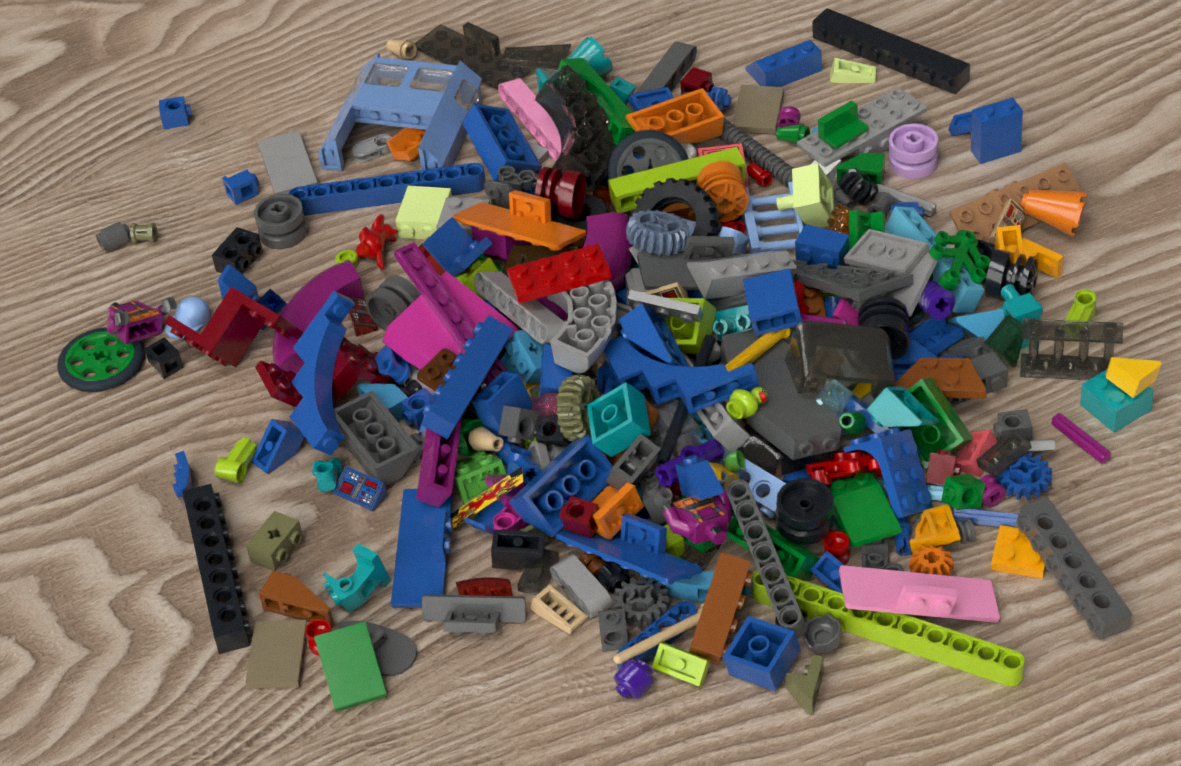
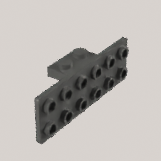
M688 236L683 253L678 252L675 255L670 253L669 256L661 254L659 256L649 252H638L637 260L646 290L658 289L676 282L685 290H699L687 267L688 262L745 254L732 253L735 246L734 237Z

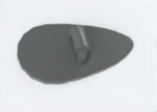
M344 621L339 624L338 629L364 621ZM365 622L381 676L399 675L411 668L417 655L414 642L408 636L393 629Z

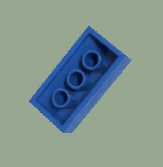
M480 104L472 105L462 124L494 181L499 182L497 171L502 166H512L516 174L523 170L536 172L541 169L540 162L509 109Z
M589 435L583 436L568 445L508 502L524 522L552 537L564 527L559 516L563 505L567 504L569 498L573 496L591 501L608 485L606 480L613 466L600 449L592 444V439Z

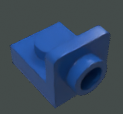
M972 111L953 116L948 128L952 136L971 132Z

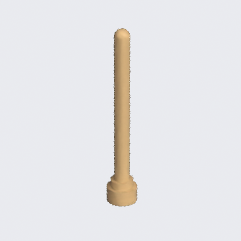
M704 604L700 606L698 613L617 653L613 657V661L616 664H622L659 645V643L665 642L696 626Z

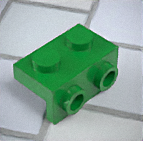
M849 211L850 250L868 229L885 233L884 212Z

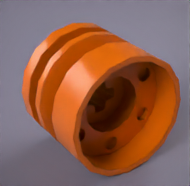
M717 161L708 164L700 171L696 184L705 190L716 202L717 210L721 214L719 222H728L741 216L747 209L749 198L742 171L737 165L728 161Z

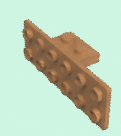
M1063 163L1020 182H1017V180L1013 181L1001 190L994 189L982 198L951 210L949 214L958 231L969 230L975 234L976 239L991 244L988 242V239L1005 203L1010 198L1024 210L1025 207L1021 206L1024 193L1029 194L1030 189L1081 191L1067 163ZM1082 196L1081 201L1086 202L1085 197ZM1026 214L1020 227L1021 231L1042 221Z

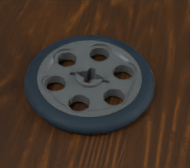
M655 130L638 131L620 141L613 150L608 165V179L622 177L621 171L624 166L632 167L633 172L637 173L647 170L649 165L653 169L689 158L681 144L672 136ZM637 146L644 149L645 154L642 159H637L633 156V149ZM657 147H663L666 150L667 155L664 159H658L655 156V149Z

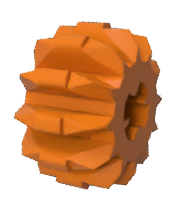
M931 544L929 548L921 545L919 551H913L912 558L909 561L910 572L952 576L954 562L950 551H944L943 546L934 548L933 544Z

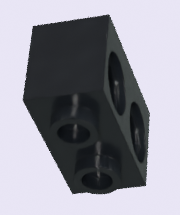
M236 227L212 254L216 272L222 273L226 265H231L243 274L263 251L259 234Z

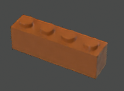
M723 552L720 553L690 645V653L709 659L712 664H719L720 658L724 656L731 644L726 642L728 633L734 634L738 622V619L733 618L736 609L741 611L746 595L741 594L743 586L749 587L753 572L748 571L751 561Z

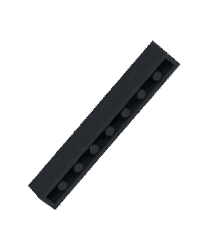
M826 8L812 21L814 39L955 95L970 81L969 63Z

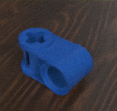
M387 345L376 355L375 361L377 362L380 374L389 375L398 384H402L407 380L411 367L406 360Z

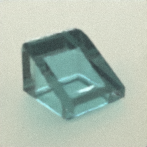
M833 378L824 384L815 402L837 413H841L853 393Z

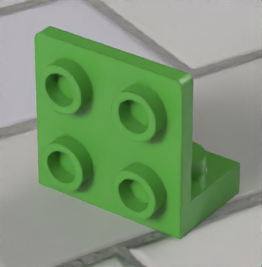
M478 451L473 453L470 459L465 461L462 459L456 460L454 481L464 505L489 489L485 484L486 475H507L501 459L490 452Z

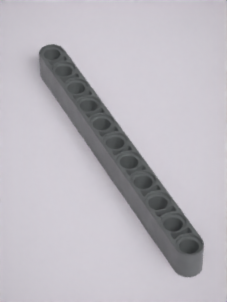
M675 41L636 93L668 87L670 92H672L694 63L697 47ZM628 102L626 106L632 113L635 112L630 102ZM607 132L577 170L581 172L590 171L594 175L595 188L593 191H590L592 194L597 193L602 187L601 183L608 171L610 157L616 148V145L607 136Z

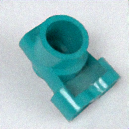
M331 458L328 462L317 460L313 463L312 474L316 477L317 487L320 491L328 492L335 489L337 476L342 470V462L339 458Z

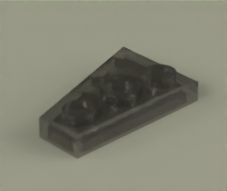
M571 44L506 47L502 56V66L528 69L540 68L556 72L559 69L561 59L569 57Z

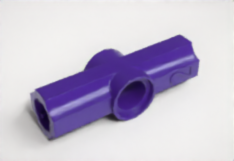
M713 439L697 447H683L679 456L656 468L655 474L658 477L659 483L666 487L679 482L675 464L683 462V458L687 456L698 455L699 458L708 460L710 463L719 461L724 456L721 443Z

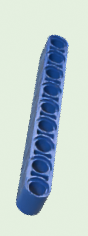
M468 163L300 186L291 189L289 194L301 201L304 216L402 203L408 186L451 188L452 196L476 193L485 189L484 183L486 179L483 165Z

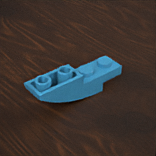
M702 571V573L692 576L691 579H681L675 581L672 585H663V589L667 588L668 596L704 603L714 571ZM750 584L749 587L743 586L741 594L751 595Z

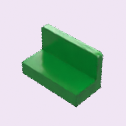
M852 100L818 119V137L834 149L840 148L869 131V126L858 119V104Z

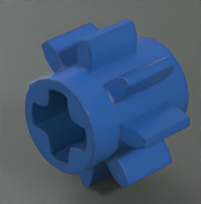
M712 87L710 92H706L721 112H724L725 107H730L732 97L727 95V89Z

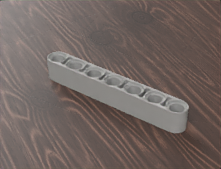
M485 271L476 273L474 285L479 294L541 344H551L550 340L556 336L565 322L536 299L518 304L511 282L502 272Z

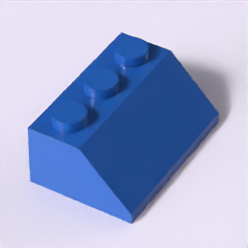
M808 40L756 60L747 65L745 70L760 86L782 87L822 71V51L812 40Z

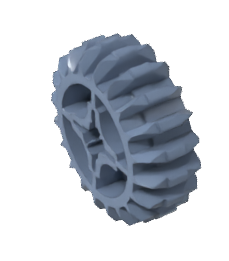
M658 210L639 211L629 218L626 239L629 240V244L634 245L636 249H641L642 252L654 253L659 256L661 254L669 256L670 253L675 255L684 250L687 237L690 235V226L680 216H674V213L669 214Z

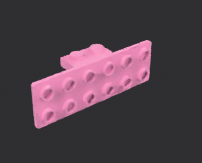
M841 565L839 568L845 607L848 609L998 623L1000 620L991 580Z

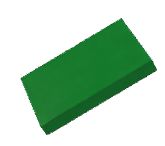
M365 622L314 636L336 712L387 697Z

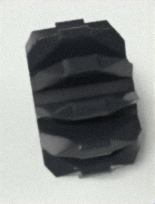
M850 168L839 182L840 188L844 193L860 205H868L879 192L874 180L856 168Z

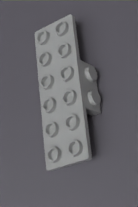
M897 87L858 108V119L869 126V131L838 149H834L820 139L818 131L797 141V147L823 167L832 164L853 151L854 157L861 153L881 154L889 150V137L894 129L927 111V107L903 89Z

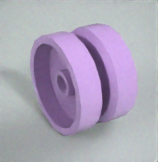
M912 123L896 128L889 137V166L891 171L907 179H919L931 175L938 165L937 133L932 128L923 124Z

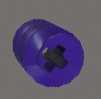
M928 280L917 306L933 318L944 320L952 312L955 306V299L950 291L937 282Z

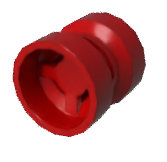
M840 531L830 532L828 537L823 539L824 553L828 551L842 564L846 565L850 559L849 537Z
M313 620L305 628L309 649L318 656L319 652L314 636L332 631L330 623L326 620Z

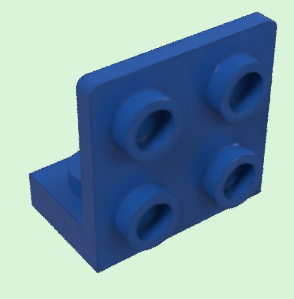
M453 217L448 219L422 243L439 265L453 277L464 271L493 244L487 237L480 242L477 239L473 241Z

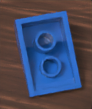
M641 303L619 319L623 328L621 333L628 342H634L639 349L643 348L667 364L689 367L664 318L656 315L647 306Z

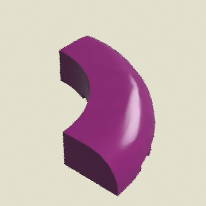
M622 213L587 216V237L583 248L588 245H600L611 271L612 278L608 280L609 282L611 281L616 293L623 286L625 274L628 273L632 265L633 255L629 248L634 245L629 244V240L626 239L629 217ZM547 296L536 299L564 322L568 321L567 313L559 305L548 300Z
M346 260L313 277L294 294L280 316L304 333L333 291L346 297L363 299L364 293L361 278L351 261ZM274 330V364L278 365L282 370L287 372L290 370L297 374L304 365V361L293 349L298 339L291 335L287 339Z

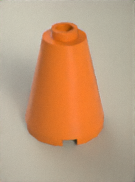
M1030 189L1029 194L1024 193L1021 206L1025 207V213L1071 237H1075L1076 232H1073V228L1079 227L1086 203L1081 201L1082 196L1087 197L1088 193L1083 191Z

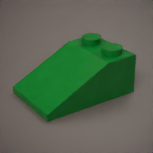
M870 472L858 473L854 477L836 480L831 485H827L834 497L833 522L841 532L849 537V542L854 548L902 533V528L879 482Z

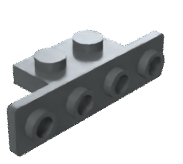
M425 594L422 597L423 620L444 621V632H452L456 635L465 634L466 632L489 635L496 633L500 622L524 623L526 621L525 597Z

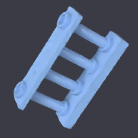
M788 182L789 194L757 198L750 196L748 187H746L749 202L742 217L746 227V236L749 238L748 247L750 254L795 248L796 239L766 243L759 241L763 236L795 232L798 237L803 229V224L794 208L781 212L779 210L757 213V210L753 211L758 206L777 204V197L793 195V182ZM792 217L794 219V224L762 228L760 225L756 226L760 221Z

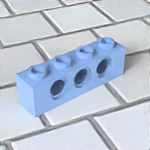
M721 444L724 456L715 463L725 466V457L731 452ZM745 459V469L734 473L739 475L738 479L750 480L748 485L757 506L760 507L759 511L769 519H772L773 516H777V493L786 483ZM770 491L768 496L762 498L764 493Z

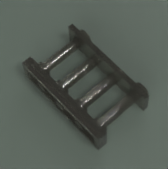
M1023 318L1022 339H1029V354L1021 353L1020 377L1090 380L1107 370L1110 359L1114 355V343L1123 344V323ZM1039 340L1054 341L1053 355L1039 354ZM1064 341L1079 342L1078 356L1063 355ZM1089 342L1104 343L1103 357L1088 356Z

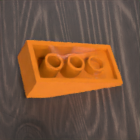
M703 88L626 115L627 121L635 132L643 130L661 131L672 136L680 144L704 142L721 136L723 132L724 115Z

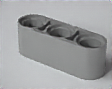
M571 555L550 567L554 581L572 602L588 616V619L598 615V611H605L613 606L612 599L607 590L575 555Z

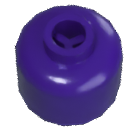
M640 659L636 661L628 660L614 675V681L618 685L615 690L625 699L629 697L639 699L653 684L652 674L654 672Z

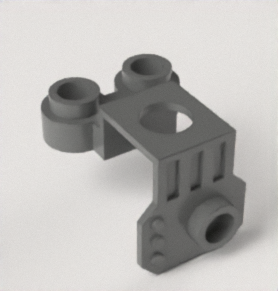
M502 166L497 171L499 182L488 180L484 183L485 193L490 197L491 205L510 209L509 192L514 190L523 192V189L531 190V183L536 180L535 173L531 170H523L516 174L512 166Z

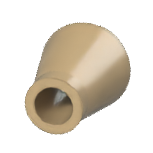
M390 39L386 45L388 51L393 52L403 60L414 58L417 52V47L411 40Z
M485 427L473 429L468 438L469 444L477 451L498 452L504 444L501 437L496 436Z

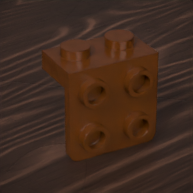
M442 349L417 373V379L434 391H436L440 384L445 386L446 382L443 379L450 368L453 370L456 368L453 363L457 355L448 349ZM482 386L479 387L473 398L481 392Z

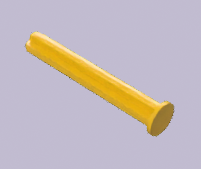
M787 328L764 334L725 365L727 371L729 372L752 363L782 338H788L791 334V329Z

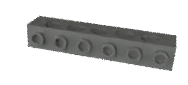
M1046 497L1021 506L1016 522L1019 530L1026 535L1033 550L1041 556L1047 570L1053 573L1060 588L1072 600L1074 608L1084 617L1088 628L1096 634L1099 640L1126 631L1133 614L1050 499Z

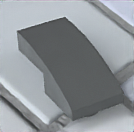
M888 537L862 545V567L876 569L888 563Z

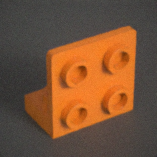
M627 482L619 491L611 486H607L592 501L598 504L600 508L593 515L598 526L596 533L610 540L621 529L622 515L629 513L636 515L644 507L634 485Z

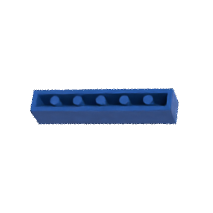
M488 315L484 323L478 322L472 333L476 336L468 338L463 347V350L466 352L458 354L453 363L456 368L454 370L450 368L443 379L446 382L445 386L440 384L433 395L436 399L435 402L429 401L423 411V414L426 415L422 423L423 426L448 440L514 329Z

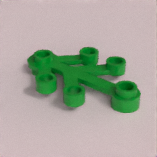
M959 230L956 235L950 236L944 231H939L934 238L936 244L929 250L930 256L936 260L954 257L950 269L946 270L939 279L941 286L949 291H954L961 282L959 272L962 264H964L969 272L971 280L974 283L981 284L987 276L985 271L988 269L991 260L987 256L981 255L976 247L978 241L975 234L969 230ZM947 244H951V245H956L958 248H944V247H945ZM967 252H969V253L971 254V256L973 257V259L975 260V265H974V263L972 262V260H971V258L969 257V255L967 254Z

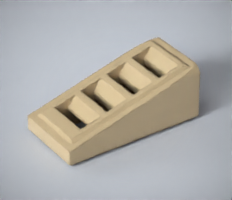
M550 584L532 599L530 609L537 615L568 634L574 632L588 618L585 613ZM550 601L552 604L547 606L546 603ZM556 606H558L560 609H558L556 612L553 611V609ZM564 611L567 612L568 614L566 616H564L563 618L560 617V615ZM572 616L577 618L572 624L567 622Z

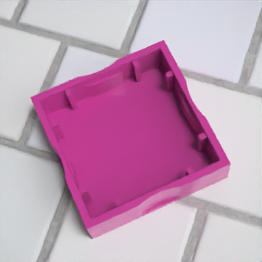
M447 271L440 276L475 327L479 321L484 323L488 315L514 329L512 334L514 331H519L516 325ZM422 294L388 325L382 341L404 360L420 370L444 348L457 356L460 352L463 353ZM505 346L499 356L506 351Z

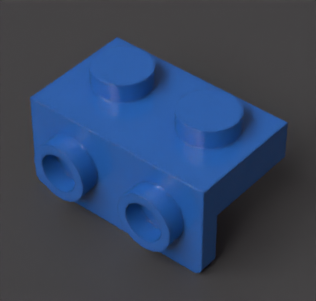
M932 316L910 330V340H915L937 357L940 352L956 344L959 339L965 336L962 327L948 325L945 319L937 320Z

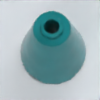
M593 37L584 38L567 58H584L600 77L613 70L610 58L607 57L605 59L602 53L605 50Z

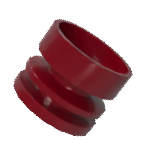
M543 167L537 179L535 195L550 199L552 216L559 212L561 217L578 219L585 203L586 176L581 171L566 170L563 174L559 168L553 170L550 167Z

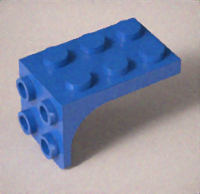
M896 427L885 430V432L874 433L850 440L851 446L843 448L844 452L853 450L867 451L877 460L881 468L892 510L897 519L933 508L931 494L928 491L924 470L919 460L917 446L911 429L900 431V428Z

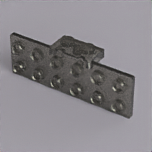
M470 22L463 25L464 35L440 24L414 43L418 51L444 64L458 65L460 60L482 78L481 82L497 90L499 84L518 78L522 80L531 73V67L501 53L499 36Z

